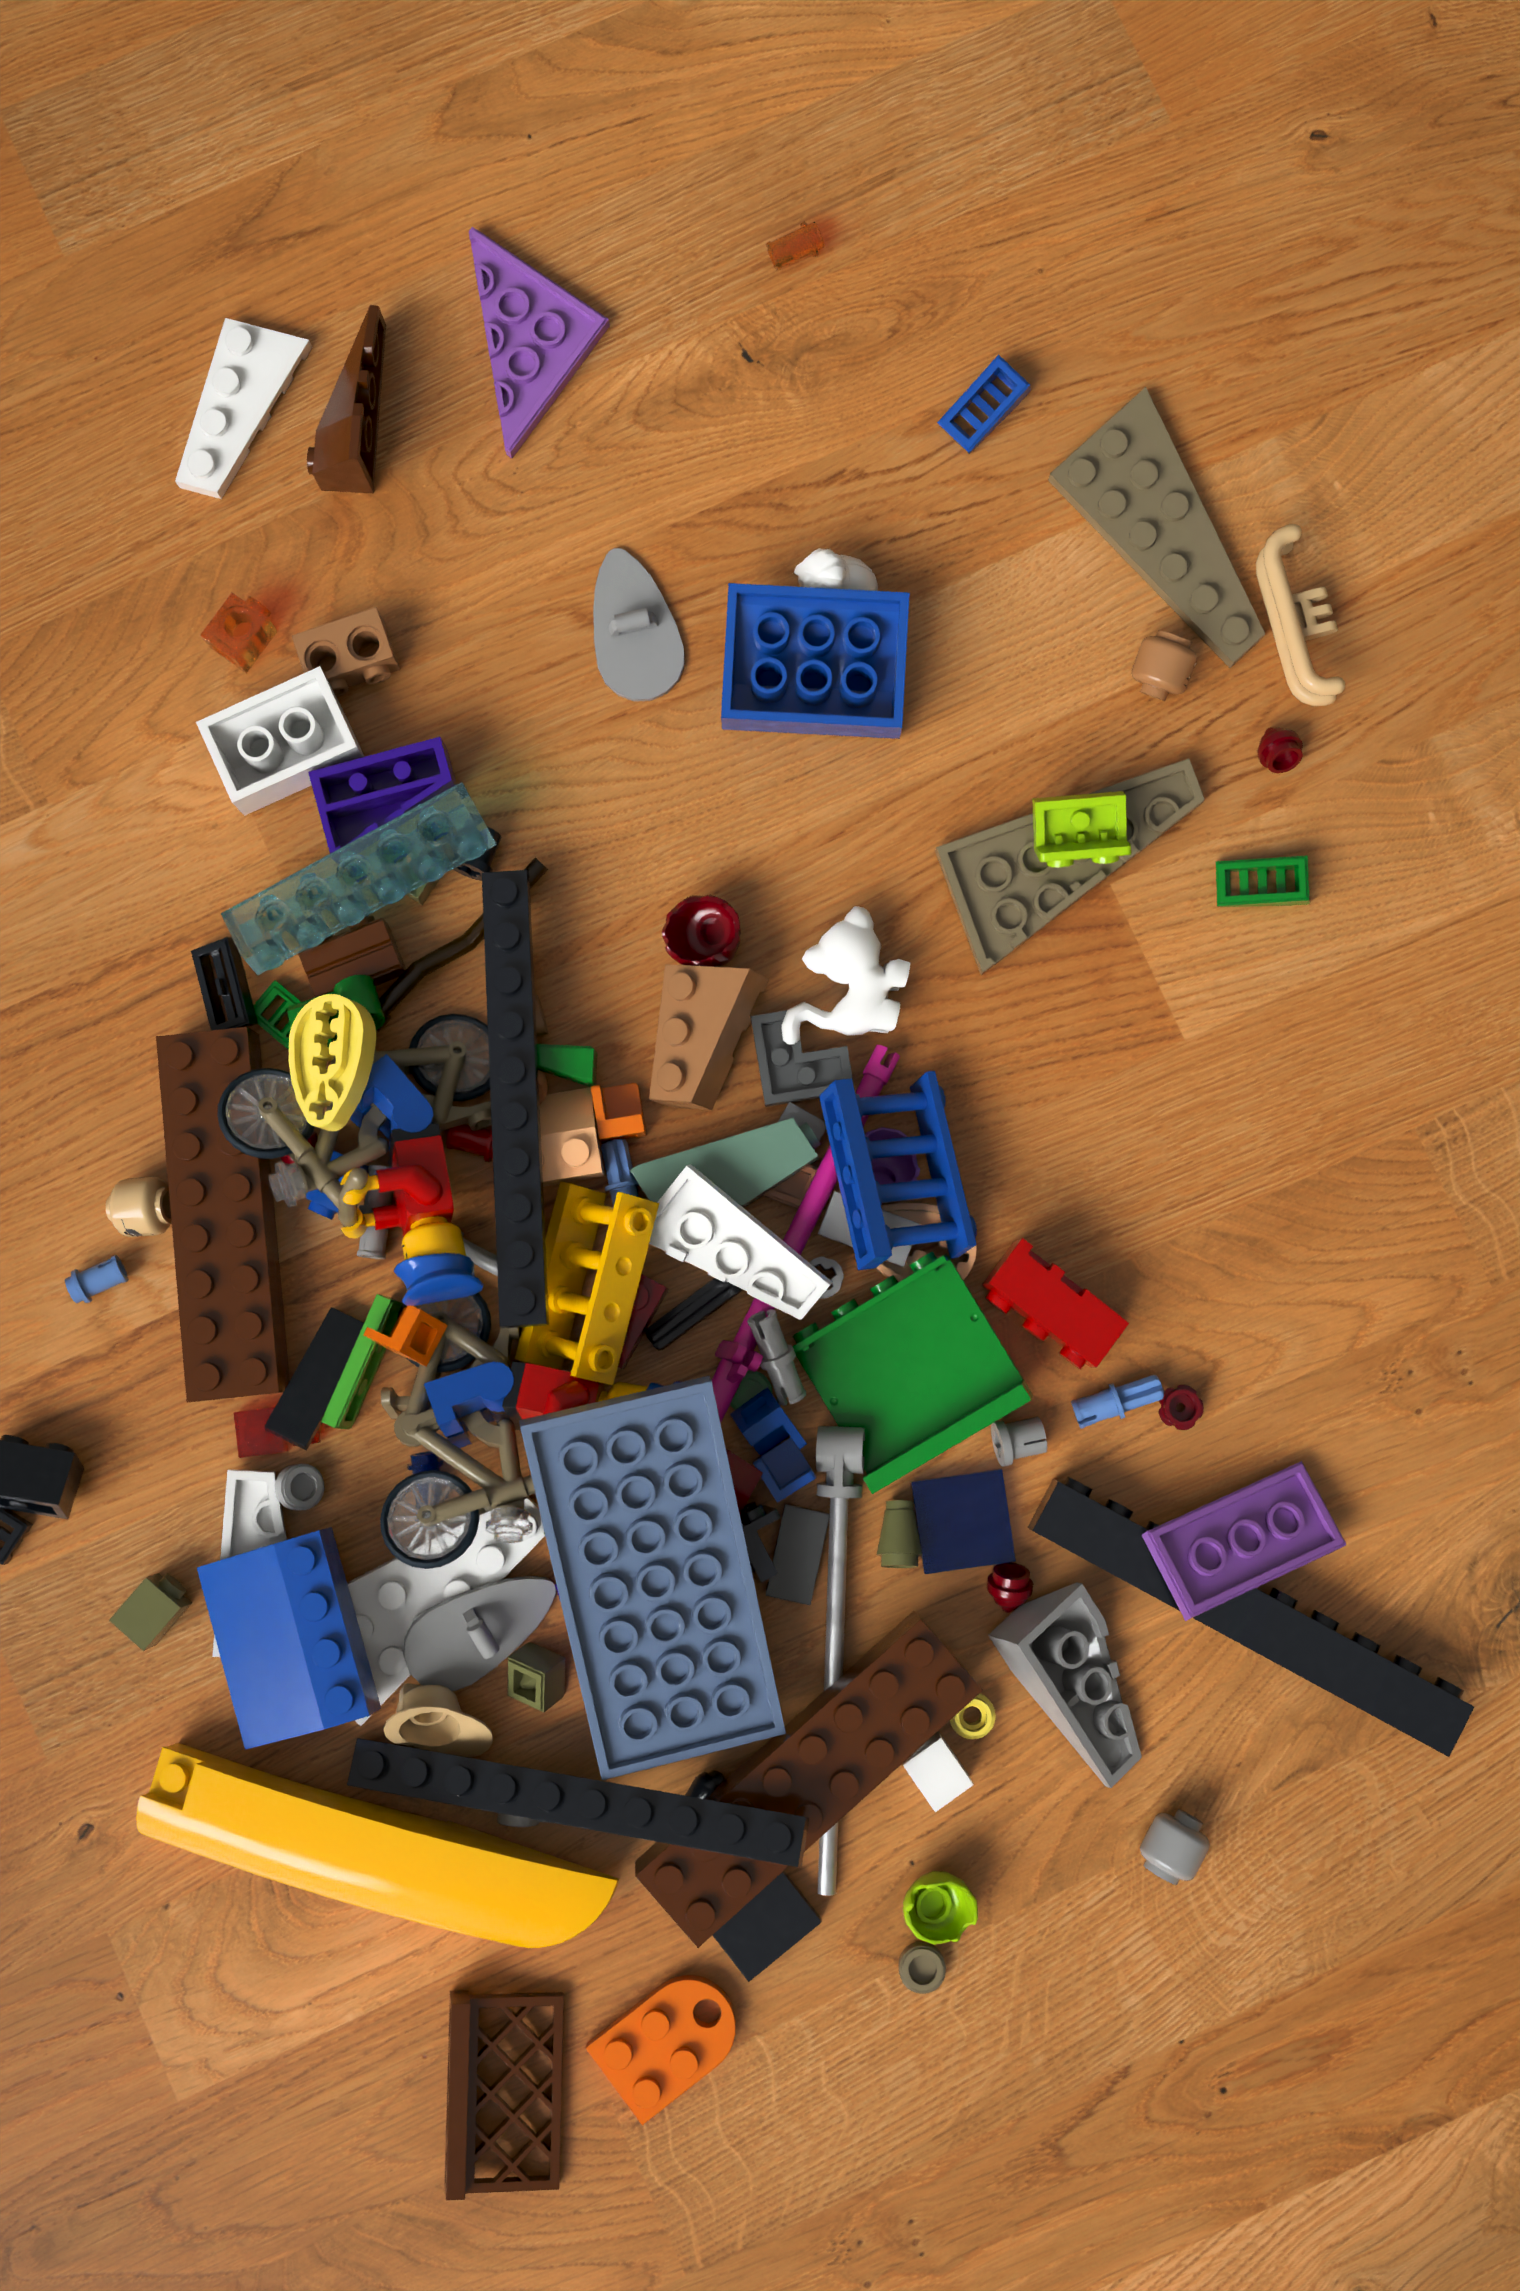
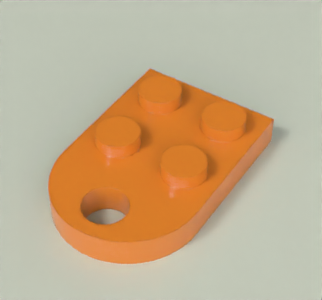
M696 1975L677 1976L661 1984L591 2039L586 2045V2050L641 2125H644L715 2069L726 2058L735 2037L736 2019L734 2008L727 1994L713 1981ZM704 1999L715 2001L721 2009L720 2016L715 2021L709 2023L699 2020L694 2013V2007L699 2001Z

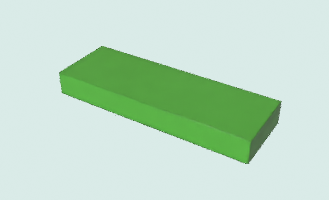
M376 1295L321 1420L322 1423L338 1429L352 1428L387 1349L363 1336L366 1328L369 1327L389 1336L396 1323L398 1312L403 1305L402 1302L387 1296Z

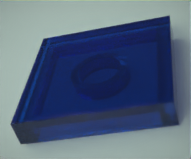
M1002 1469L911 1481L915 1516L923 1554L921 1558L924 1574L1016 1562Z

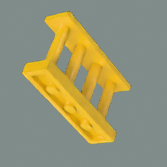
M560 1182L545 1239L549 1325L523 1327L515 1359L562 1370L564 1358L574 1361L570 1376L613 1385L659 1203L617 1192L614 1207L605 1206V1193L571 1183ZM599 1223L609 1225L602 1252L592 1250ZM587 1268L597 1270L591 1297L581 1295ZM576 1313L586 1315L579 1342L569 1340Z

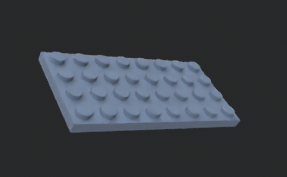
M710 1376L519 1420L601 1779L606 1780L786 1734Z

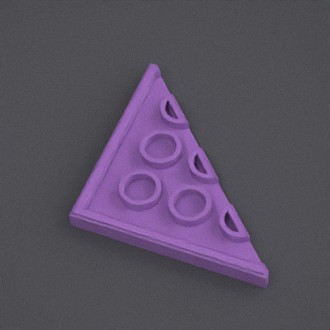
M472 227L469 230V237L504 446L507 456L513 458L610 327L608 318Z

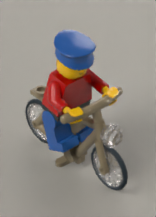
M442 1015L429 1020L419 1028L411 1040L409 1049L377 1052L375 1050L367 1086L360 1103L350 1117L360 1128L358 1133L359 1147L332 1161L330 1160L340 1130L327 1131L320 1129L315 1148L311 1146L308 1139L313 1134L315 1126L307 1122L296 1100L290 1072L273 1068L251 1070L237 1077L224 1090L218 1104L217 1117L221 1131L233 1147L246 1155L256 1158L273 1159L289 1155L294 1163L287 1165L282 1161L275 1163L276 1173L269 1175L270 1186L277 1202L285 1200L287 1206L291 1208L297 1205L296 1201L306 1198V1193L318 1189L321 1193L324 1192L338 1208V1218L343 1225L341 1231L349 1238L361 1237L367 1227L374 1226L375 1230L402 1227L404 1236L402 1248L405 1260L394 1268V1273L404 1282L407 1290L402 1298V1303L407 1306H418L475 1295L483 1290L484 1284L479 1278L474 1276V1262L470 1257L466 1256L461 1230L457 1225L452 1224L454 1204L440 1132L467 1123L472 1131L482 1130L492 1125L491 1101L471 1107L452 1106L453 1101L472 1100L490 1090L488 1025L467 1015ZM334 1056L331 1064H335L336 1056ZM413 1074L417 1083L432 1095L421 1094L406 1075ZM331 1102L330 1106H327L326 1111L332 1110L333 1102ZM379 1130L389 1139V1144L384 1138L377 1137ZM389 1150V1168L375 1170V1175L369 1176L365 1169L360 1168L385 1155ZM378 1189L379 1193L394 1191L396 1204L372 1208V1213L363 1214L357 1207V1204L363 1201L369 1190Z
M479 1293L464 1298L414 1306L448 1326L427 1367L408 1359L415 1366L419 1367L411 1396H398L392 1387H383L381 1390V1404L391 1419H396L394 1431L402 1444L409 1447L424 1446L477 1483L482 1489L472 1492L470 1487L459 1477L444 1471L429 1470L408 1476L394 1487L383 1505L380 1523L385 1545L397 1559L412 1567L424 1569L442 1567L464 1554L476 1536L480 1520L479 1515L490 1511L491 1519L486 1521L485 1531L494 1534L495 1541L501 1543L522 1542L523 1535L532 1533L533 1523L528 1521L529 1512L524 1510V1501L529 1498V1495L535 1493L532 1476L522 1477L515 1432V1430H521L519 1420L663 1387L664 1385L650 1383L647 1387L617 1382L606 1392L603 1383L570 1376L571 1372L520 1362H512L510 1370L512 1339H520L522 1327H500V1333L494 1345L490 1346L487 1344L491 1330V1314L487 1303ZM404 1303L398 1312L397 1319L400 1316L403 1308L407 1307V1305H405ZM475 1360L470 1369L440 1378L442 1372L457 1370ZM495 1421L497 1425H492L489 1422ZM441 1430L445 1437H447V1439L439 1435L436 1431ZM467 1431H470L486 1445L499 1448L503 1478L460 1449L472 1444Z

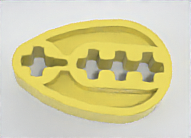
M337 994L322 995L308 1002L297 1014L289 1034V1068L296 1100L307 1122L312 1126L327 1131H337L343 1128L360 1103L369 1080L376 1046V1027L371 1014L361 1004ZM337 1010H338V1011H339L338 1018L332 1019V1020H331V1023L329 1024V1018H330V1016L336 1015ZM337 1033V1040L330 1042L328 1047V1039L334 1038ZM334 1056H336L335 1064L329 1065L328 1069H326L327 1061H332ZM331 1102H333L332 1110L326 1111L325 1115H323L324 1107L330 1106Z

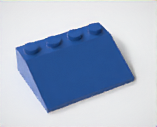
M729 583L721 708L722 730L900 739L903 725L910 593Z
M332 1527L197 1567L245 1750L368 1717L381 1709Z

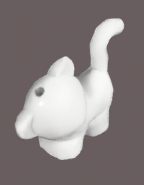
M854 906L846 914L843 921L837 922L821 937L818 944L806 950L802 960L807 968L815 973L825 974L834 982L849 984V990L847 995L831 1012L821 1010L806 1002L788 1009L781 1025L783 1041L788 1045L795 1044L800 1040V1024L806 1020L820 1029L835 1030L847 1036L862 1035L869 1031L888 1034L889 1031L895 1029L901 1004L900 1002L888 999L889 990L898 991L899 988L905 987L909 976L910 962L896 959L885 964L884 967L879 965L881 943L873 930L874 922L865 908Z

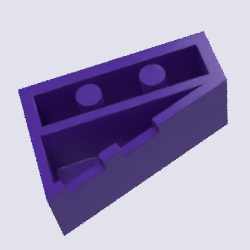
M441 737L308 772L331 859L340 867H343L458 791L449 753Z

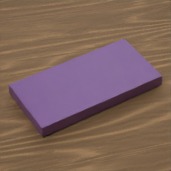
M1302 1461L1142 1534L1185 1621L1347 1545Z

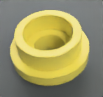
M980 1693L950 1720V1724L954 1731L963 1738H982L994 1726L996 1718L994 1706L985 1695ZM971 1706L977 1707L980 1710L979 1719L973 1723H969L963 1718L964 1711Z

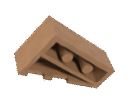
M665 964L649 1100L676 1108L713 1109L734 1061V1057H732L742 1031H747L752 1019L749 1015L759 992H764L769 981L768 978L750 968Z

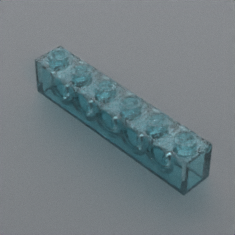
M463 782L231 907L222 912L221 915L240 955L258 976L267 970L279 967L285 960L305 949L318 946L324 939L347 926L360 923L366 916L380 908L400 901L406 894L422 885L440 879L446 872L466 861L479 858L485 851L497 844Z

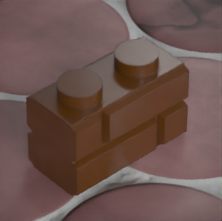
M374 916L359 918L348 925L350 931L333 937L331 932L316 935L306 942L307 948L298 951L315 997L333 992L335 985L339 981L353 975L370 976L375 986L401 976L406 967L392 931L383 918L375 920Z

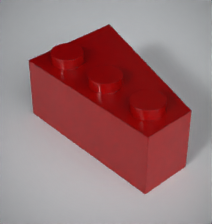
M1024 1238L1013 1242L981 1285L989 1292L985 1299L1005 1314L1010 1309H1013L1026 1320L1021 1326L1039 1340L1044 1342L1049 1336L1061 1345L1062 1349L1059 1351V1354L1081 1370L1084 1364L1090 1368H1097L1129 1323L1085 1288L1082 1289L1064 1275L1066 1272L1055 1263L1050 1265L1031 1251L1033 1246Z

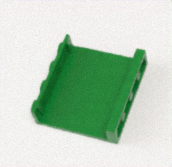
M933 1251L909 1265L913 1271V1274L900 1282H897L894 1275L870 1288L874 1295L872 1299L860 1306L855 1299H852L831 1312L835 1319L834 1322L822 1329H819L816 1322L792 1336L797 1343L792 1347L798 1360L839 1427L865 1428L863 1457H865L864 1470L866 1474L863 1480L872 1494L1028 1403L1033 1398V1393L947 1253L938 1259Z

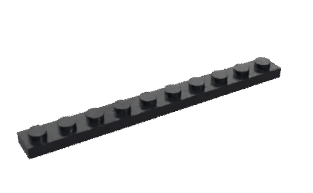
M527 870L482 873L499 1323L501 1328L549 1325L530 876Z
M359 1738L356 1741L347 1786L799 1868H802L810 1819L793 1814Z

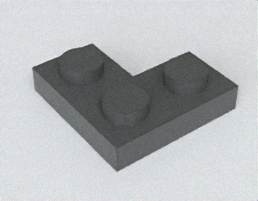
M787 1010L751 1016L765 1107L816 1099L834 1080L852 1078L853 1081L848 1047L843 1046L802 1053L800 1040L791 1045L783 1041L781 1025Z

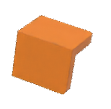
M636 1083L602 1088L600 1085L591 1086L598 1135L602 1143L615 1139L627 1140L647 1136L639 1086Z
M407 1306L403 1308L389 1336L369 1327L366 1328L363 1336L427 1367L448 1325L417 1307Z

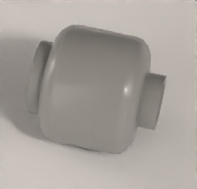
M1180 1809L1177 1810L1175 1816L1167 1813L1157 1814L1140 1845L1141 1854L1146 1859L1144 1867L1174 1885H1177L1179 1880H1192L1196 1876L1210 1848L1208 1838L1200 1832L1203 1823Z

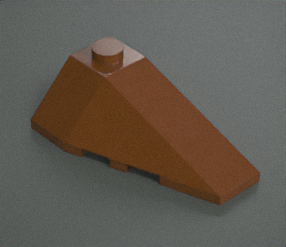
M370 305L316 429L315 447L308 448V473L314 476L321 491L374 493L386 323L377 305Z

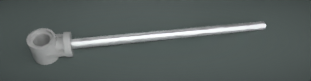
M818 1426L816 1470L817 1472H826V1482L817 1483V1496L830 1498L824 1691L843 1675L848 1499L862 1497L863 1485L854 1483V1473L863 1474L864 1472L863 1441H865V1428ZM838 1822L819 1838L817 1893L820 1895L831 1896L836 1894Z

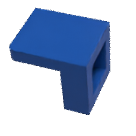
M768 1387L730 1413L741 1433L760 1455L765 1454L788 1436L793 1439L799 1449L807 1445Z
M791 1437L753 1460L755 1468L763 1472L761 1478L777 1503L817 1478Z

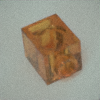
M231 593L200 636L213 651L247 674L275 636L277 630L268 618L271 612L264 605L250 596L244 601L234 593ZM245 622L251 623V628L246 635L233 637V631L236 626Z

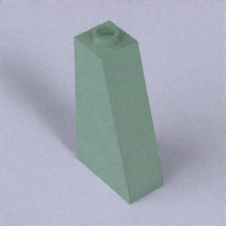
M790 1118L639 1164L630 1171L648 1199L658 1202L683 1169L691 1164L745 1208L762 1197L766 1192L774 1189L806 1166L818 1160L819 1157L814 1149L819 1147L821 1143L807 1122L798 1126L794 1118Z

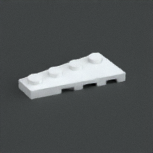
M225 318L175 482L179 488L222 499L250 452L248 447L259 430L263 431L271 417L269 412L281 393L285 394L294 379L292 374L301 359L305 360L313 348L308 339Z
M691 1164L683 1169L657 1202L659 1207L649 1244L666 1251L665 1254L681 1262L686 1261L708 1272V1275L722 1282L727 1281L747 1291L748 1295L799 1320L805 1317L833 1283Z
M227 1470L220 1560L287 1540L281 1503L275 1493L277 1479L275 1471ZM214 1635L212 1657H220Z

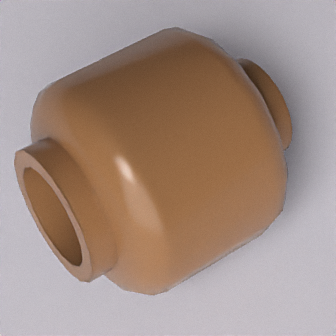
M1158 630L1156 636L1144 638L1131 671L1132 677L1143 684L1140 692L1163 701L1166 700L1168 693L1177 695L1185 692L1197 662L1196 653L1190 649L1192 641Z

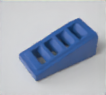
M998 355L937 423L970 454L1030 393L1031 385ZM997 377L1012 390L1008 397L992 384ZM984 390L1000 403L996 410L979 396ZM972 402L989 417L984 423L967 409ZM959 415L977 430L971 437L954 422Z

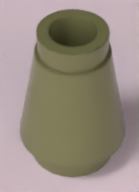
M886 1501V1510L877 1549V1555L881 1556V1567H918V1556H923L915 1511H913V1501Z

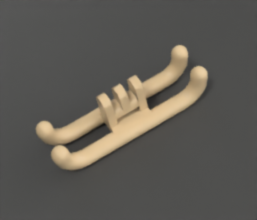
M1289 524L1274 531L1267 539L1265 547L1259 552L1256 561V575L1290 691L1302 703L1310 706H1326L1332 704L1336 700V695L1344 691L1345 681L1340 677L1323 678L1316 674L1305 641L1333 634L1338 631L1336 621L1317 623V620L1333 614L1331 604L1316 607L1312 605V603L1322 601L1328 597L1326 587L1296 594L1291 592L1281 556L1293 550V542L1300 539L1302 530L1296 524Z

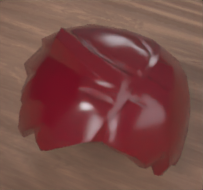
M711 894L706 896L692 895L682 900L668 913L666 923L662 929V937L666 944L665 949L667 953L682 965L723 966L734 958L740 944L741 928L738 913L727 901Z

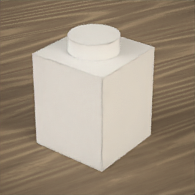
M939 1731L902 1763L935 1812L974 1785L970 1776Z

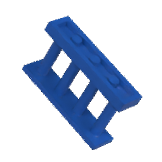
M927 1071L910 1086L911 1093L860 1098L855 1093L851 1078L834 1080L819 1095L858 1270L878 1267L892 1256V1247L946 1241L949 1257L952 1259L959 1258L977 1245L975 1240L977 1227L974 1218L969 1215L945 1115V1094L942 1087L938 1085L935 1071ZM915 1111L921 1136L873 1141L865 1137L861 1121L862 1116ZM915 1154L926 1155L931 1179L880 1184L875 1180L871 1164L872 1159ZM936 1197L941 1223L892 1229L885 1225L881 1208L882 1203Z

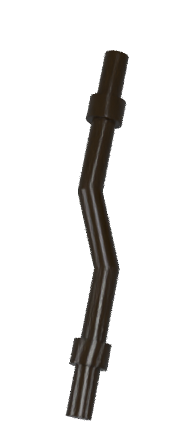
M536 857L524 869L528 871L530 876V889L548 870ZM483 914L462 936L413 962L379 998L385 1022L377 1031H380L390 1021L391 1016L389 1014L423 977L477 947L484 939Z

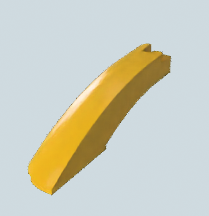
M180 1743L162 1747L150 1791L140 1796L137 1808V1828L142 1835L337 1901L424 1925L517 1947L541 1948L553 1946L580 1934L604 1912L620 1880L611 1875L451 1821L444 1822L307 1786Z

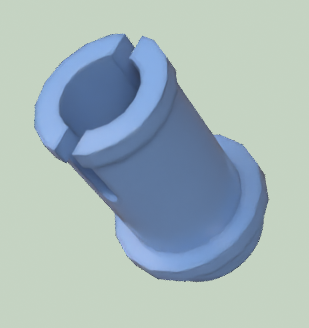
M114 1255L110 1259L80 1272L77 1269L71 1271V1276L65 1279V1285L75 1303L81 1301L89 1303L92 1301V1296L120 1283L127 1282L128 1275L119 1257Z

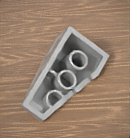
M1076 1582L1020 1605L988 1636L1016 1678L1106 1787L1112 1788L1142 1758L1129 1707L1123 1704L1116 1680V1677L1120 1676L1117 1662L1110 1658L1105 1639L1109 1635L1106 1621L1083 1584Z

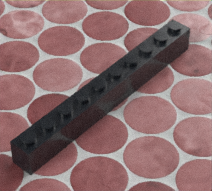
M1067 1477L1064 1484L1053 1479L1027 1528L1179 1610L1142 1537V1534L1159 1525L1149 1521L1147 1527L1144 1528L1130 1520L1133 1511L1121 1504L1108 1499L1106 1505L1103 1506L1090 1499L1089 1496L1093 1489L1070 1477ZM1255 1588L1193 1617L1195 1620L1450 1757L1474 1709V1706L1460 1699L1464 1690L1440 1677H1437L1434 1684L1419 1677L1422 1670L1420 1666L1397 1654L1393 1662L1377 1654L1381 1645L1357 1632L1354 1633L1350 1640L1336 1632L1339 1625L1337 1621L1316 1610H1313L1310 1617L1294 1609L1298 1600L1275 1588H1272L1269 1595Z

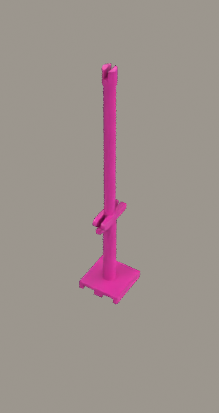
M876 1045L862 1073L864 1076L855 1093L860 1098L879 1096L883 1086L887 1085L900 1058L899 1054L896 1052L888 1054L884 1064L881 1065L880 1063L888 1048ZM869 1115L862 1116L861 1121L863 1127ZM830 1145L783 1239L799 1255H801L838 1180ZM754 1298L733 1342L722 1340L715 1352V1356L722 1359L711 1380L720 1423L747 1371L755 1372L763 1359V1355L754 1351L757 1343L747 1320L760 1311H764L765 1316L768 1317L767 1310H774L775 1307Z

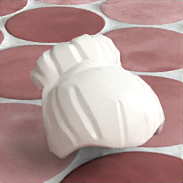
M816 549L798 564L794 571V574L798 576L800 587L878 591L877 579L871 568L860 559L835 554L831 549Z

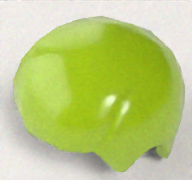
M932 1871L922 1875L911 1885L903 1900L902 1909L907 1926L916 1938L933 1945L950 1941L958 1942L969 1925H976L978 1920L976 1898L962 1879L946 1871Z

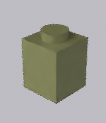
M157 1573L146 1577L109 1621L140 1649L145 1651L158 1644L192 1602L184 1596L187 1591L178 1580L168 1574L161 1576Z

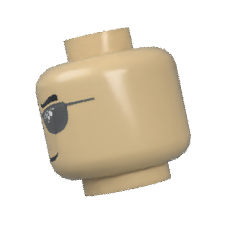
M155 1176L128 1178L119 1181L106 1201L108 1219L120 1234L127 1237L154 1236L165 1233L172 1223L168 1184L163 1179Z

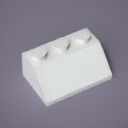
M320 666L196 722L231 802L244 816L312 786L309 771L365 757L350 723Z

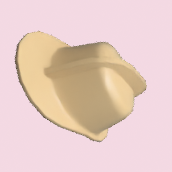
M410 1683L404 1684L400 1690L396 1713L387 1719L383 1727L385 1737L393 1743L468 1758L480 1756L489 1750L493 1742L492 1730L485 1722L463 1713L455 1693L448 1687L441 1685L422 1686Z

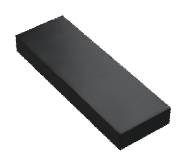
M330 1308L264 1426L265 1431L307 1451L322 1424L321 1420L364 1322L335 1308Z

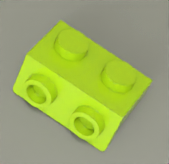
M1123 791L1032 798L1034 852L1040 862H1047L1049 867H1068L1073 865L1076 859L1092 858L1094 863L1107 864L1119 861V856L1131 855V844L1127 840L1126 794Z

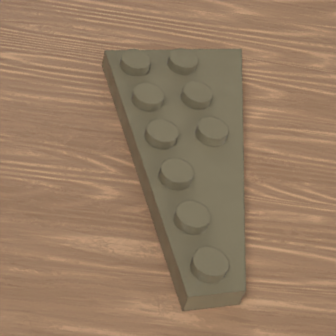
M1145 387L1050 473L1048 481L1212 651L1231 668L1262 640L1265 632Z
M1189 758L1089 793L1123 791L1126 794L1127 840L1131 844V855L1119 856V861L1099 864L1092 862V858L1076 859L1074 864L1068 867H1049L1047 862H1040L1034 852L1033 813L936 847L935 853L980 975L987 972L1204 802L1205 798Z

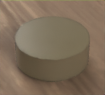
M915 1942L907 1946L900 1955L898 1962L900 1978L909 1990L919 1994L930 1993L939 1988L944 1981L946 1974L944 1958L939 1949L927 1942Z

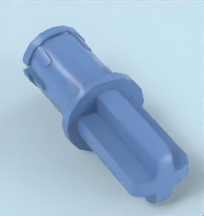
M615 1139L603 1143L601 1150L609 1184L604 1188L605 1192H610L614 1207L617 1192L639 1197L637 1190L639 1183L630 1171L633 1167L627 1141L625 1139Z
M1151 1375L1116 1388L1113 1383L1108 1384L1109 1389L1072 1400L1071 1404L1079 1427L1082 1429L1116 1416H1120V1419L1125 1418L1124 1412L1162 1400L1164 1390L1158 1376Z

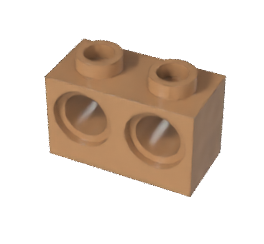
M377 607L292 635L304 673L317 668L318 663L325 657L332 656L337 658L334 667L324 672L336 697L346 694L349 691V687L363 682L367 684L383 682L391 677L392 672L400 670L384 620ZM375 642L379 644V648L374 655L370 657L359 656L361 647L366 643Z

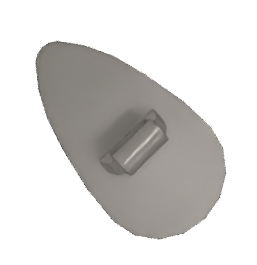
M621 548L610 550L599 569L594 593V645L598 669L605 684L618 696L634 702L652 701L667 694L679 682L685 666L684 646L676 622L651 575L627 551Z
M523 1576L507 1578L458 1594L427 1609L413 1621L404 1639L403 1656L409 1673L422 1686L441 1685L448 1687L452 1691H457L472 1685L496 1668L538 1627L555 1598L556 1587L554 1583L547 1577Z

